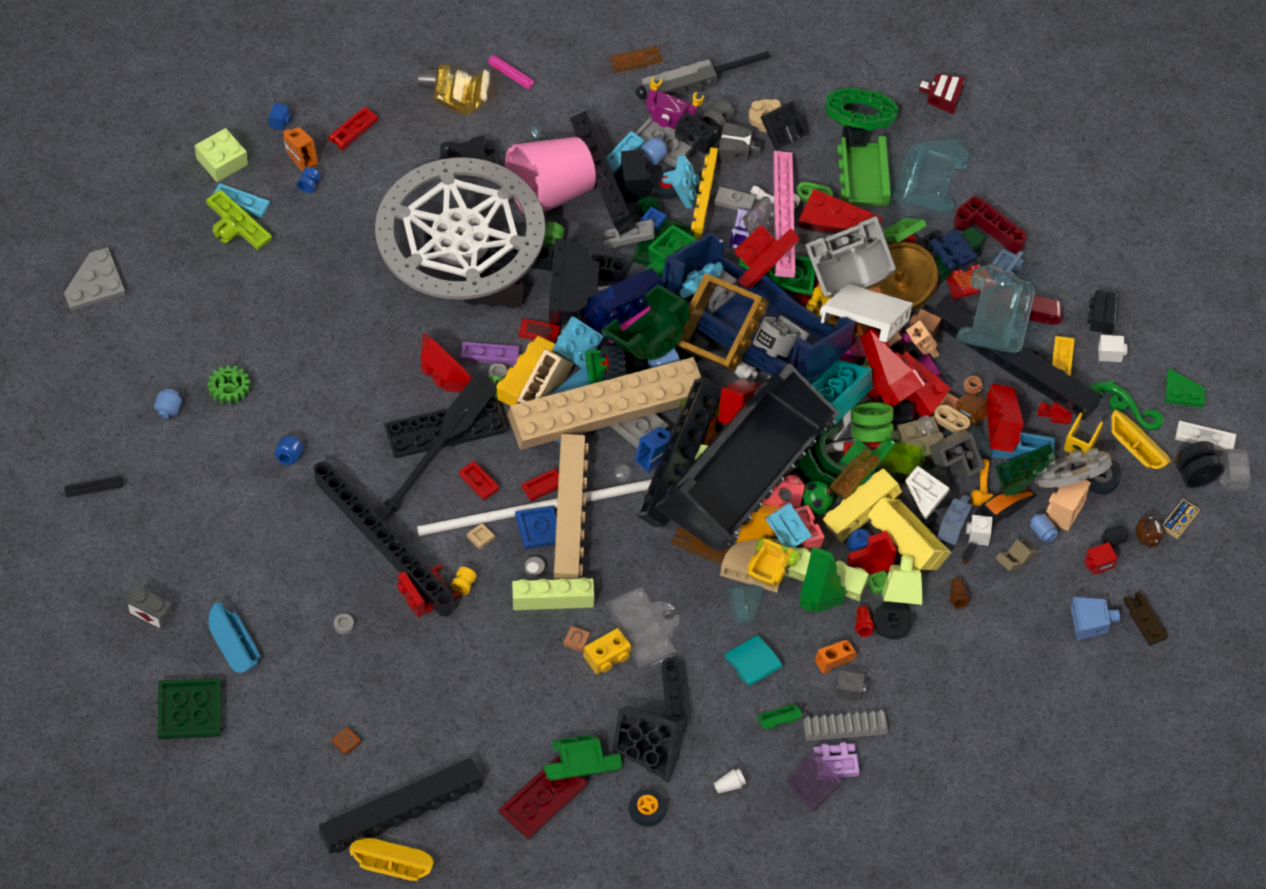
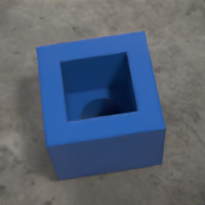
M274 103L268 116L271 128L284 131L286 124H290L291 114H289V106Z

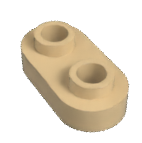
M940 405L935 409L934 417L939 425L953 433L960 430L969 431L970 420L964 414L948 405Z

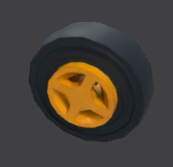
M644 789L638 791L629 802L630 817L641 826L650 827L658 824L666 813L664 798L654 790Z

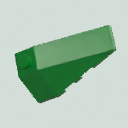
M795 255L794 278L775 276V265L765 274L776 285L793 293L812 295L815 270L810 257ZM740 259L739 267L749 270L750 268Z
M816 547L812 548L799 601V606L805 611L819 613L844 604L846 589L841 585L842 578L836 572L838 567L832 553Z

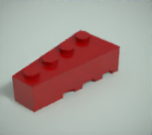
M991 383L986 396L990 449L1013 453L1015 445H1019L1020 433L1024 425L1014 387Z

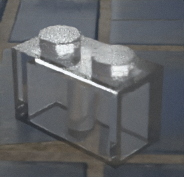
M1224 449L1220 457L1225 467L1224 473L1220 476V484L1224 485V492H1248L1251 485L1247 449Z

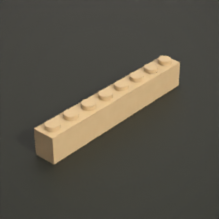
M561 434L553 580L560 578L578 579V576H582L583 564H579V559H583L584 547H580V541H584V529H581V524L585 523V512H581L582 506L586 504V494H582V489H586L587 477H583V472H587L588 460H584V455H588V443H585V435Z

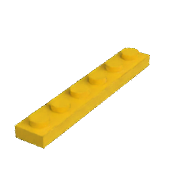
M710 148L709 155L706 154L704 165L707 168H703L702 179L704 181H700L699 192L702 193L697 195L696 205H699V208L695 207L694 219L696 221H692L691 232H694V238L697 240L702 238L716 168L718 148Z

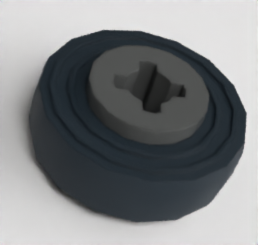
M1112 464L1108 470L1100 474L1101 476L1098 475L1085 479L1091 482L1089 487L1091 492L1106 495L1117 488L1119 472Z

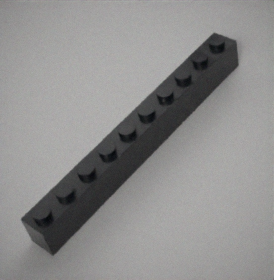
M945 297L931 311V314L941 318V330L1077 417L1080 412L1083 413L1082 420L1085 421L1098 407L1100 395L1095 390L1083 385L1078 379L1072 378L1062 369L1053 366L1048 360L1042 359L1032 350L1025 348L1016 340L1006 336L1002 331L990 326L985 320L979 319L972 312L960 307L955 301Z

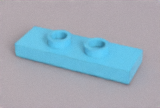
M632 131L607 156L615 176L620 171L621 151L640 150L646 143L644 139Z

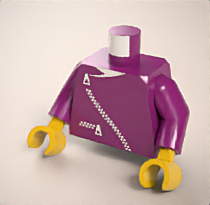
M653 76L649 83L651 90L648 92L645 105L649 113L652 114L651 120L658 123L661 127L675 129L677 121L685 112L693 116L698 110L697 106L703 104L704 95L701 99H696L697 92H695L692 98L693 104L690 105L691 103L660 91L657 92L656 90L659 89L662 79L660 78L658 84L653 81Z

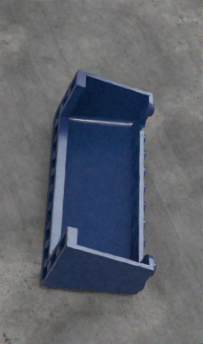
M711 232L665 258L661 286L681 297L679 292L683 286L682 284L687 279V275L695 270L697 272L703 270L709 263L716 264L720 262L723 270L736 280L747 271L723 257L724 243L721 238ZM761 280L750 289L744 288L737 282L738 287L762 296L769 302L766 308L767 312L762 316L759 327L764 317L776 318L775 322H777L779 316H784L812 334L809 342L802 338L795 340V345L792 347L788 357L781 355L772 357L766 353V349L753 344L756 331L751 339L750 347L745 351L742 358L768 375L773 376L790 363L812 384L851 348L855 322L851 319L841 317L838 319L836 327L828 322L821 323L822 318ZM694 294L684 298V300L687 301L688 306ZM735 294L714 313L710 314L704 310L696 328L730 350L754 301Z

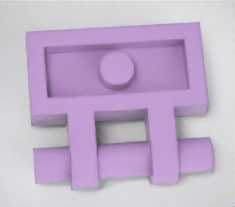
M839 742V745L828 746V744H821V746L813 747L814 755H822V757H815L818 780L859 776L857 754H848V752H855V744ZM833 753H840L837 756H830Z

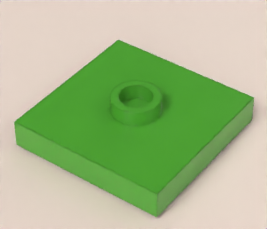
M904 218L883 230L885 241L898 243L927 225L923 219Z

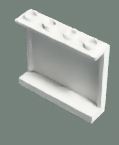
M848 284L835 294L832 299H829L825 305H822L820 315L822 316L821 323L826 322L832 315L847 317L853 321L881 329L879 341L887 342L909 321L913 303Z

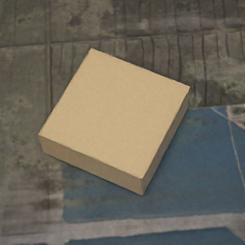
M483 523L467 533V537L479 550L495 539V535Z

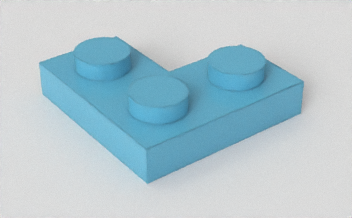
M720 262L716 264L709 263L703 270L698 272L695 270L689 273L679 292L681 297L684 299L695 294L705 273L718 277L723 270L722 264Z

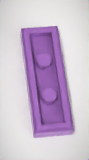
M462 342L460 361L515 365L519 357L520 346Z

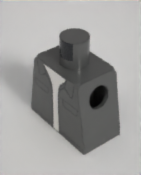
M724 122L718 160L748 161L749 152H761L762 142L752 141V130Z

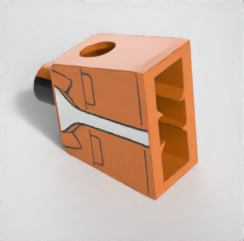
M300 127L293 130H285L282 137L284 138L286 152L299 169L303 172L305 167L318 165L313 139Z

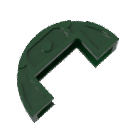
M659 284L644 295L650 310L627 329L622 331L618 320L614 319L601 330L608 340L621 346L639 359L655 360L668 354L681 340L684 331H682L684 324L688 322L689 308L687 301Z

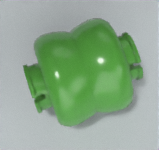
M557 222L545 224L543 246L554 247L555 238L563 239L565 231Z

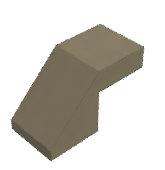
M1025 538L1017 539L1009 551L1000 552L995 559L1007 570L1016 571L1039 551Z

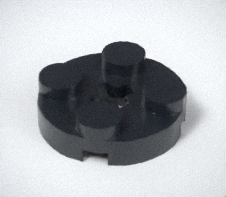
M885 601L875 609L873 615V623L877 634L888 639L906 637L911 631L914 622L912 611L905 607L904 603ZM893 616L895 617V620L899 621L896 623H891L889 619H891V617Z

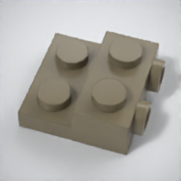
M934 416L897 425L896 427L908 463L914 462L915 465L925 462V459L932 458L929 446L944 439L942 432H939Z

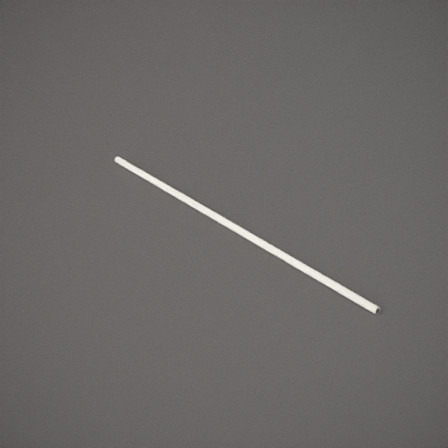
M893 430L892 440L900 439L897 430ZM853 438L825 444L827 454L843 451L844 442H856L857 440ZM860 441V442H862V443H882V441H880V442H864V441ZM652 479L582 494H586V502L645 491L648 490ZM558 498L417 526L419 536L515 517V511L554 506V509H556Z

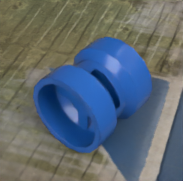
M305 167L301 174L302 177L297 182V187L301 191L312 193L316 188L315 183L319 181L321 175L316 169Z

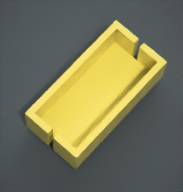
M881 498L867 515L872 520L871 523L874 527L881 529L883 532H888L892 542L898 547L897 550L900 554L914 558L913 567H917L919 570H937L952 553L900 499Z

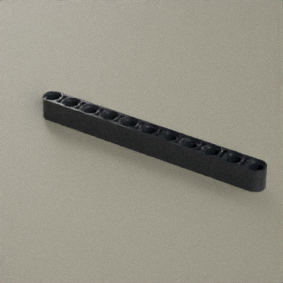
M425 232L424 243L427 244L432 239V236ZM489 237V242L503 240ZM542 245L541 251L531 268L552 271L554 247ZM504 246L488 248L479 260L486 261ZM510 250L497 260L496 263L509 264L520 250ZM591 253L592 261H599V279L621 282L626 278L627 262L624 259Z
M317 463L313 468L315 482L399 573L406 572L418 593L440 616L451 615L454 611L453 595L329 463Z

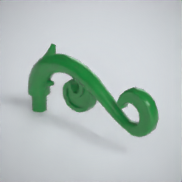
M1114 380L1097 382L1088 387L1095 390L1099 395H1103L1101 392L1116 394L1108 402L1111 410L1123 412L1129 407L1136 420L1145 429L1154 431L1163 425L1164 418L1157 410H1147L1143 413V417L1151 416L1154 418L1153 423L1144 421L1133 398L1123 388L1113 384Z

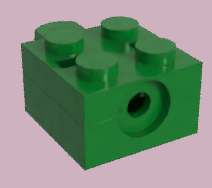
M675 225L670 226L647 248L651 262L646 267L648 278L653 282H659L663 277L665 258L695 242L697 239Z

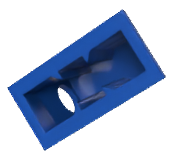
M658 427L640 437L635 462L648 473L659 464L673 430L667 431L663 427Z

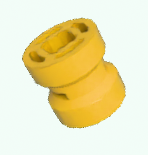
M460 567L456 573L457 577L451 583V588L455 592L459 591L460 594L467 595L477 575L467 567Z

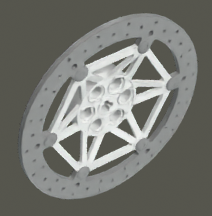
M448 158L424 164L410 171L389 189L377 212L375 235L380 255L385 264L397 278L411 288L424 294L444 299H473L499 292L526 274L541 251L545 235V220L536 194L523 179L512 171L486 160ZM468 175L481 177L502 186V188L494 190L459 181L454 176ZM441 179L437 186L410 206H402L404 200L417 188L432 180ZM457 187L490 195L491 197L474 208L469 209L466 207ZM441 190H444L442 214L438 215L416 210ZM450 191L459 206L458 208L449 209ZM513 197L520 204L526 218L527 230L525 237L517 235L508 202ZM494 204L486 218L479 213ZM500 205L504 207L510 234L488 227ZM418 218L434 221L432 228ZM395 219H400L404 222L412 254L408 258H404L394 238ZM411 221L432 236V239L419 251L416 249L410 225ZM489 236H493L503 240L489 242ZM504 246L482 264L476 266L477 260L483 257L488 248ZM434 248L435 252L426 254L429 250ZM510 250H520L515 258L504 268L492 275L480 278L479 274ZM440 257L445 262L454 265H461L464 269L430 261L428 259ZM426 266L466 277V281L438 279L419 271L417 268Z

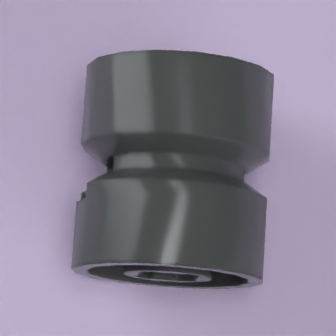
M716 99L701 117V120L716 128V133H719L723 129L724 122H728L734 115V109L727 101Z

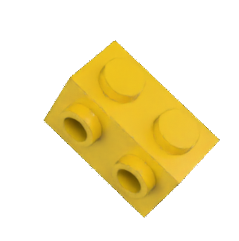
M617 628L585 646L583 657L594 672L599 674L600 672L609 671L618 662H625L631 655V645Z

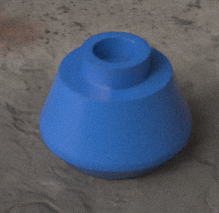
M865 529L853 531L847 538L848 549L854 552L867 547L868 537L871 536L870 533Z

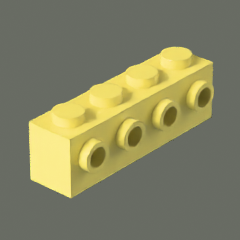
M882 469L874 473L871 479L864 485H860L851 496L843 499L841 504L834 510L829 511L823 518V521L827 528L842 543L853 531L859 529L870 519L867 516L881 498H896L902 491L898 483Z

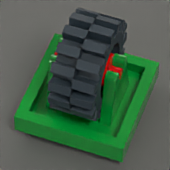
M603 346L601 350H586L584 352L589 385L627 375L626 361H624L625 354H623L624 350L621 346Z

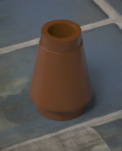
M955 578L951 581L950 603L954 608H965L969 604L970 597L963 580Z

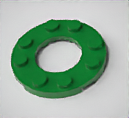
M842 88L832 91L827 95L824 105L827 115L838 121L841 126L864 128L868 131L889 127L896 121L898 112L896 103L889 97L872 90L871 92L861 90V88ZM849 103H863L870 105L878 112L876 115L867 114L866 117L861 113L847 111L844 109V106Z

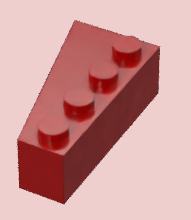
M813 189L798 221V228L837 234L876 216L880 224H882V217Z

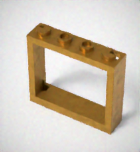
M705 273L688 306V322L684 324L682 330L684 334L676 346L735 372L739 363H742L745 351L750 347L751 339L759 328L762 316L767 312L766 308L769 302L762 296ZM716 286L754 301L726 359L688 343Z

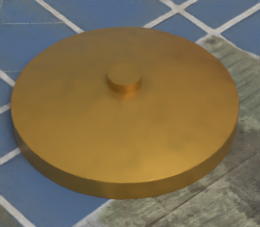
M898 242L887 245L896 271L885 280L865 289L880 286L884 295L913 303L911 311L916 310L924 305L936 290L938 284L936 263L931 254L917 244Z

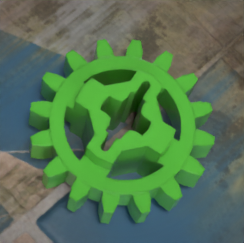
M227 365L226 369L219 367V372L213 371V376H209L208 390L210 396H214V401L220 399L221 404L228 401V404L231 405L232 401L239 403V398L245 399V394H249L250 380L248 374H244V369L238 371L237 366L230 369V366Z

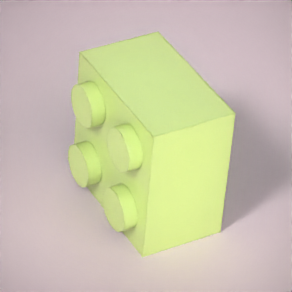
M226 128L195 145L196 159L216 182L248 165L247 152Z

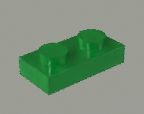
M795 704L756 715L757 722L763 729H773L777 727V724L784 722L792 723L797 718L802 717L801 709Z

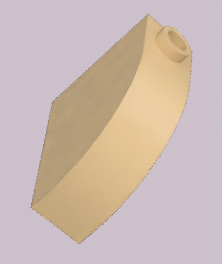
M545 349L517 401L523 403L550 395L565 382L574 363L559 354Z
M767 537V538H766V539H771V540H773L774 542H776V543L782 545V543L780 542V540H777V539H774V538H770V537ZM760 539L738 542L728 550L721 565L720 576L778 593L781 582L772 587L762 584L747 575V566L752 556H756L758 553L756 551V544Z

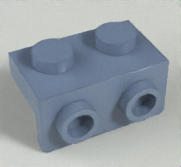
M1004 249L1000 251L988 268L997 280V286L1012 282L1015 271H1019L1023 266V252L1020 251L1016 256Z

